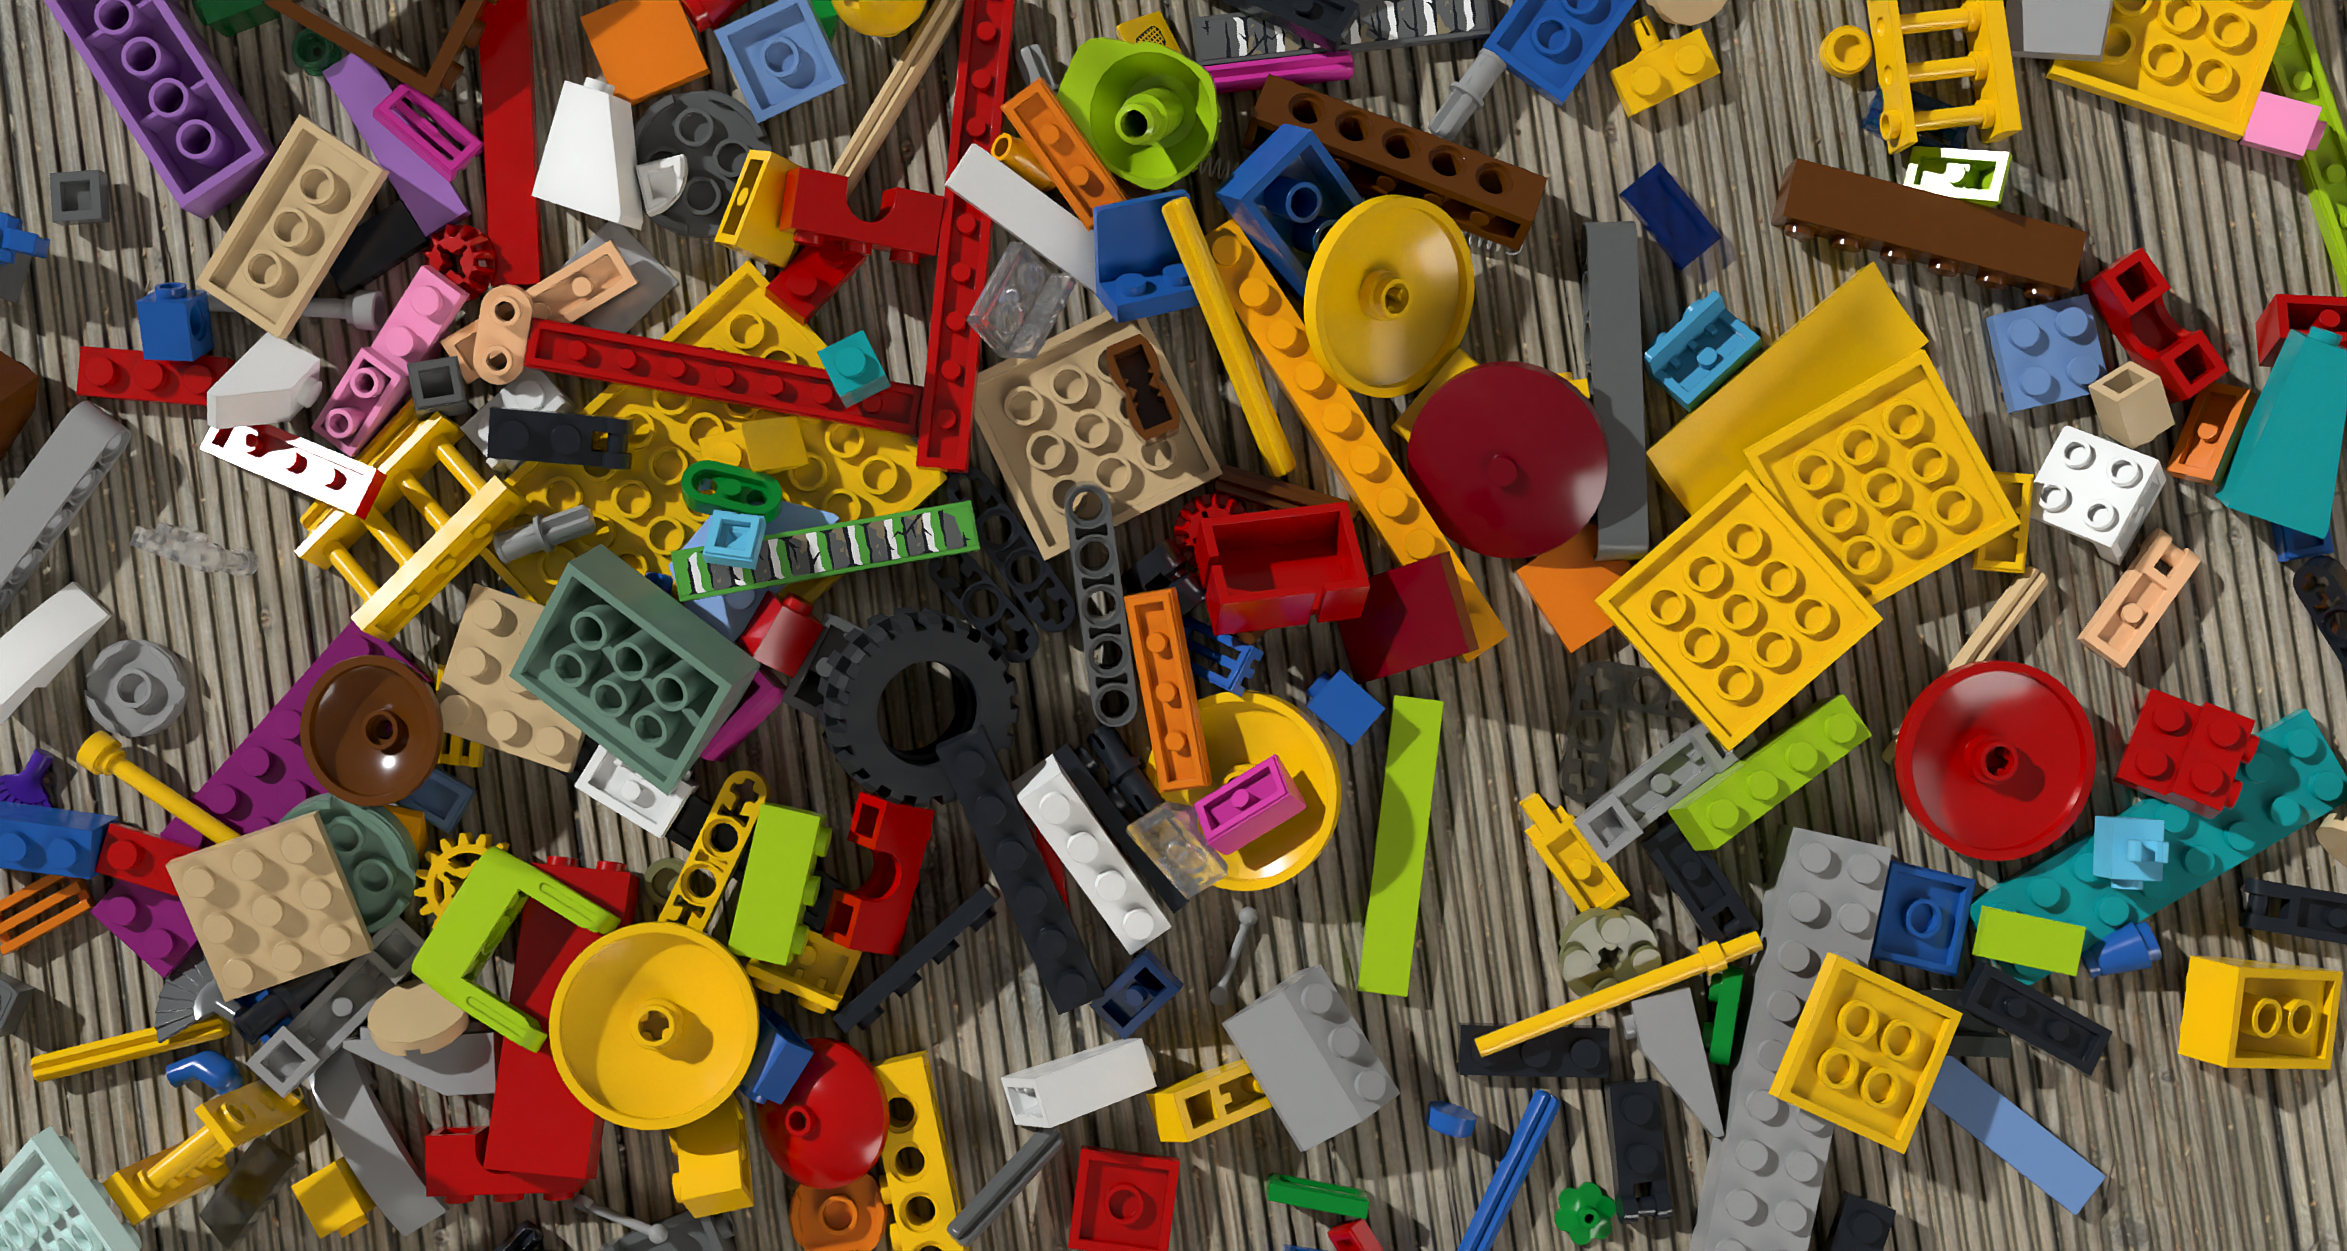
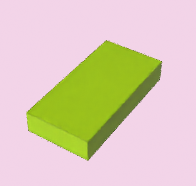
M1982 905L1972 954L2077 976L2086 927Z

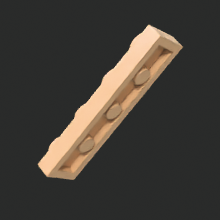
M612 239L527 289L526 292L533 301L535 318L570 324L637 284L639 280ZM505 302L497 309L499 316L505 320H511L515 315V309L509 302ZM479 319L440 341L450 357L458 356L461 374L467 384L480 377L473 365V351ZM493 351L490 354V363L495 368L507 361L506 356L500 351Z

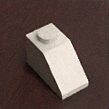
M267 332L207 391V425L214 429L291 421L303 407H311L321 393L322 382L319 381L320 358Z

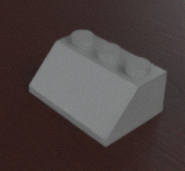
M1321 964L1298 970L1222 1023L1300 1152H1305L1364 1121L1400 1094Z

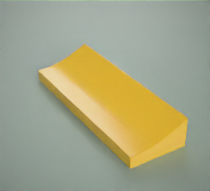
M1873 261L1857 271L1707 397L1691 413H1688L1645 450L1646 469L1689 519L1744 470L1748 469L1758 480L1742 450L1913 354L1927 344L1929 340L1897 300Z

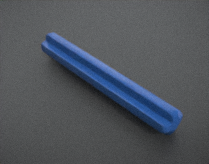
M1540 1089L1534 1092L1457 1251H1490L1561 1106V1101L1553 1094Z

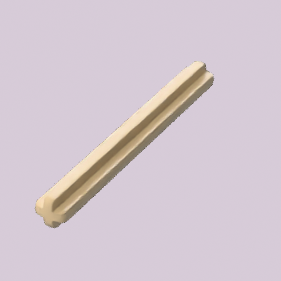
M965 0L934 1L832 169L831 173L849 177L846 192L847 201L964 10Z
M2026 566L2025 573L2018 574L1943 674L1964 664L1991 660L2047 586L2048 577L2037 568ZM1899 732L1882 753V759L1894 769L1895 750Z

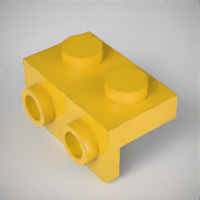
M809 927L808 940L803 955H795L794 961L787 966L751 958V960L746 962L744 969L748 975L753 976L751 983L754 986L773 994H779L781 989L799 996L797 1001L799 1005L811 1011L825 1014L827 1008L835 1011L842 1005L864 951L845 948L823 938V932Z

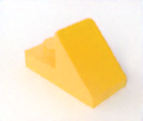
M798 416L746 421L740 423L739 429L698 439L703 461L711 460L752 470L753 473L762 472L771 475L810 465Z

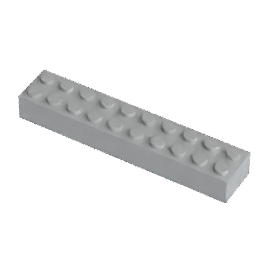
M1779 824L1758 922L1760 930L1757 933L1762 942L1763 950L1751 955L1730 1063L1727 1068L1719 1106L1724 1136L1713 1137L1689 1251H1808L1835 1123L1768 1094L1827 952L1839 955L1864 968H1868L1893 848Z

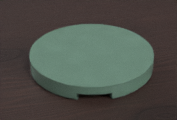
M331 793L313 796L296 805L279 823L318 810L369 934L376 933L381 928L384 929L393 923L410 904L419 881V877L415 875L416 870L420 869L418 853L405 826L393 813L382 805H354L335 797Z

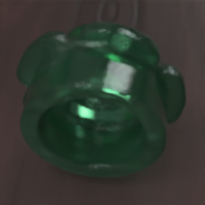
M311 29L299 32L293 40V60L297 67L304 68L305 72L310 76H324L322 71L341 60L342 52L337 47V44ZM316 48H320L321 55L317 57L314 56V50Z

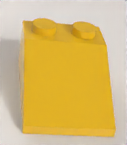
M2190 955L2189 969L2186 976L2183 1016L2180 1024L2178 1054L2226 1068L2331 1070L2343 972L2247 959Z

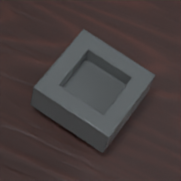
M101 170L50 173L53 223L66 226L110 222L107 173Z

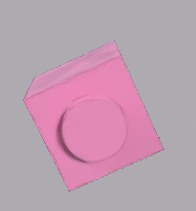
M2260 91L2245 134L2239 144L2300 160L2304 156L2306 149L2316 151L2327 124V122L2318 120L2322 107Z

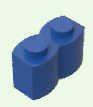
M757 1002L760 1019L757 1047L748 1071L741 1081L742 1084L739 1090L759 1104H765L767 1099L782 1104L813 1056L814 1050L800 1035L792 1030L791 1025L771 1007Z

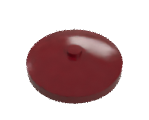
M1498 361L1480 364L1456 374L1442 384L1428 399L1419 413L1412 428L1407 451V466L1411 487L1440 531L1450 540L1473 552L1509 559L1531 557L1551 551L1580 532L1589 522L1602 499L1610 465L1609 444L1605 429L1595 408L1584 394L1557 373L1534 364L1518 361Z

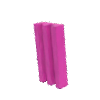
M404 82L373 109L372 117L449 183L457 177L458 171L464 170L470 164L474 156L477 158L483 152L484 143L432 98ZM404 97L409 99L465 149L461 152L442 136L438 129L425 118H421L407 106L402 99ZM391 109L394 110L399 116H401L406 122H408L414 129H416L421 135H423L428 141H430L435 147H437L452 161L450 162L445 156H443L438 150H436L431 144H429L423 137H421L416 131H414L409 125H407L402 119H400L395 113H393Z

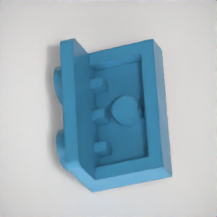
M1714 290L1705 299L1694 301L1684 312L1682 320L1668 333L1662 332L1657 335L1648 345L1643 359L1648 377L1691 413L1762 347L1761 337L1725 308L1723 296Z

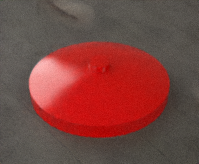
M1985 660L1964 664L1934 680L1921 692L1908 710L1898 734L1895 750V773L1902 800L1916 824L1930 838L1943 847L1972 858L1988 861L2022 858L2046 848L2060 838L2076 821L2083 810L2093 785L2096 766L2093 732L2083 708L2074 695L2060 681L2038 668L2003 660Z

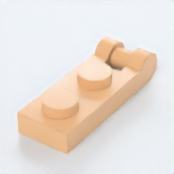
M2156 528L2147 536L2140 547V552L2077 638V640L2116 668H2125L2201 560V557L2189 548L2181 550L2171 542L2172 536L2161 528ZM2159 559L2169 565L2166 575L2154 568Z

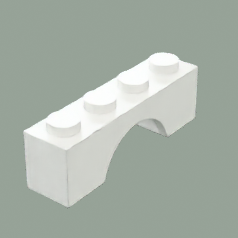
M1053 754L1011 782L1019 803L1130 955L1172 927L1160 903L1135 868L1131 867L1114 845L1077 787Z

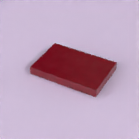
M1450 551L1368 577L1370 589L1361 618L1337 621L1354 680L1357 684L1480 649Z

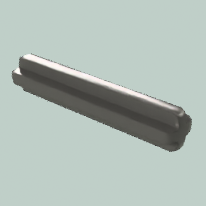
M1040 1127L948 1225L947 1232L957 1244L969 1247L1064 1146L1065 1139L1061 1133L1054 1127Z

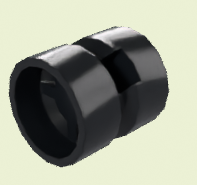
M1170 538L1149 552L1121 576V580L1133 594L1163 589L1158 578L1163 575L1169 579L1171 584L1165 589L1176 587L1182 618L1205 600L1207 588L1203 589L1201 578L1197 571L1187 572L1185 569L1187 559Z

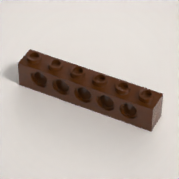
M1272 74L1267 76L1252 112L1242 144V148L1255 152L1283 123L1311 129L1356 191L1372 197L1402 195L1429 201L1444 210L1455 221L1460 230L1516 251L1520 250L1531 228L1548 179L1525 168L1517 167L1477 150L1450 142L1432 133L1418 130L1386 116L1378 115L1346 103L1341 99L1330 97Z

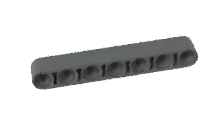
M1634 221L1584 222L1581 229L1580 248L1585 378L1588 381L1590 394L1588 400L1601 419L1606 432L1610 454L1607 484L1602 499L1590 519L1592 525H1597L1598 553L1593 555L1594 561L1641 560L1648 554L1649 531L1637 229Z

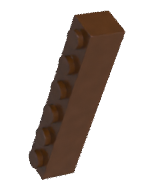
M1800 158L1795 159L1785 168L1771 222L1773 226L1785 228L1784 234L1794 239L1813 240V237L1816 236L1832 240L1831 246L1841 251L1857 253L1861 252L1863 248L1879 252V258L1888 263L1907 265L1909 261L1926 264L1928 265L1927 271L1935 275L1956 277L1958 273L1973 276L1976 277L1975 283L1982 287L2004 289L2008 285L2024 289L2023 296L2038 301H2053L2054 297L2056 298L2073 290L2087 236L2086 231Z

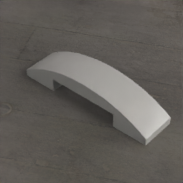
M1699 722L1629 773L1590 805L1572 823L1601 862L1605 863L1644 833L1642 830L1714 774L1722 773L1760 743L1750 733L1731 751L1727 752L1703 724Z
M398 917L386 928H381L371 938L374 944L371 953L356 957L287 1027L283 1025L245 1063L282 1098H285L343 1045V1040L350 1038L368 1020V1013L376 1000L388 990L402 984L411 975L413 961L425 941L401 918Z
M342 1045L308 1077V1080L326 1124L351 1169L378 1208L405 1237L444 1214L450 1208L447 1204L443 1203V1196L426 1197L425 1167L418 1170L369 1085L374 1083L375 1080L362 1058L343 1049Z

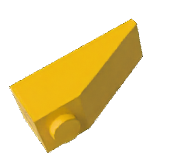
M1244 1059L1188 1076L1146 1093L1161 1142H1190L1273 1107Z

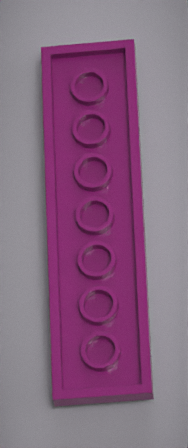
M352 620L190 801L242 836L278 824L290 810L302 801L316 795L330 793L317 781L307 765L300 738L301 715L306 698L322 674L335 664L354 656L383 655L396 658L413 667L423 676L430 687L435 681L391 641L387 643L361 631ZM390 721L386 725L387 735L393 729ZM177 817L160 833L161 836L201 848L216 845L215 842ZM119 879L90 911L91 914L162 978L168 977L187 955L200 945L178 896Z

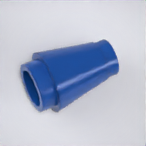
M2130 921L2092 945L2090 949L2082 952L2080 957L2088 975L2092 979L2100 975L2106 976L2152 968V962L2162 959V954L2147 922L2144 921L2134 925Z

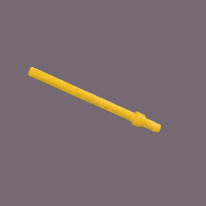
M1756 931L1722 944H1718L1717 941L1697 947L1696 954L1477 1037L1474 1041L1481 1058L1703 972L1710 976L1728 969L1727 963L1763 950L1762 942Z

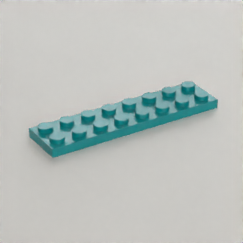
M2297 709L2254 734L2260 737L2259 744L2250 763L2240 762L2234 779L2242 781L2243 785L2240 795L2231 810L2223 807L2218 815L2213 819H2209L2149 795L2113 816L2165 820L2164 841L2169 842L2168 863H2163L2162 881H2143V890L2111 888V879L2093 876L2094 827L1975 896L1970 905L1968 921L1976 933L1983 905L2086 927L2081 951L2082 956V952L2090 949L2092 945L2130 921L2134 925L2345 803L2347 801V776L2308 709ZM1991 959L1997 969L2028 986L2053 973L2052 971Z

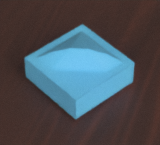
M714 510L702 554L705 563L756 570L767 525L764 516Z

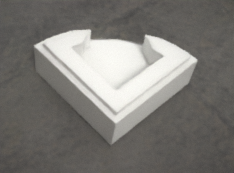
M684 154L635 166L646 212L650 217L664 212L678 200L684 190L688 176L687 157Z

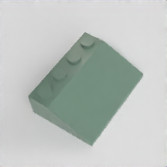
M600 544L568 562L509 676L669 796L740 702L761 663Z

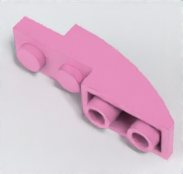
M422 265L371 347H362L311 429L349 457H355L388 422L412 392L407 364L433 360L438 357L444 348L440 341L452 335L448 328L470 294L431 265Z

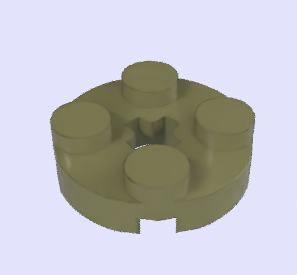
M1601 906L1590 908L1573 918L1563 930L1559 940L1561 950L1558 968L1569 988L1579 997L1587 996L1660 968L1662 961L1661 955L1658 952L1655 935L1644 919L1633 910L1617 906L1619 910H1603ZM1617 946L1619 947V951L1616 954L1617 957L1612 962L1599 963L1601 961L1598 953L1600 949L1606 947L1611 951Z

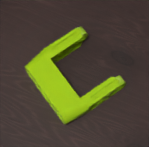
M493 846L479 858L416 955L411 971L450 1003L516 1044L537 1053L548 1037V1034L541 1029L538 1020L475 982L530 896L581 928H587L592 932H600L607 935L615 931L621 919L542 870Z

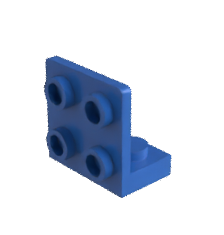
M1185 189L1101 205L1094 208L1096 296L1117 323L1200 306L1162 214V207L1167 202L1179 197H1187L1190 200V194Z

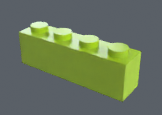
M1844 694L1819 699L1761 741L1760 744L1722 773H1717L1667 811L1695 851L1716 850L1868 739L1872 734Z

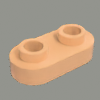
M506 284L493 288L484 296L481 303L473 351V365L477 374L491 384L503 385L510 383L518 378L525 369L524 361L532 318L534 317V304L530 295L518 286ZM503 301L511 303L515 309V315L511 320H505L498 314V305ZM493 351H500L506 356L507 364L505 368L497 369L491 365L490 354Z

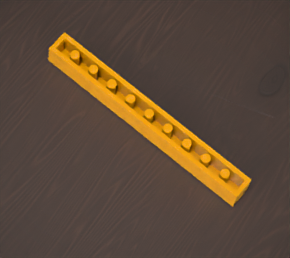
M1234 218L1204 236L1244 336L1354 503L1358 505V509L1396 567L1398 568L1450 551L1480 648L1456 656L1460 664L1470 662L1508 637V632L1347 388L1336 383L1318 363L1310 347L1304 323Z

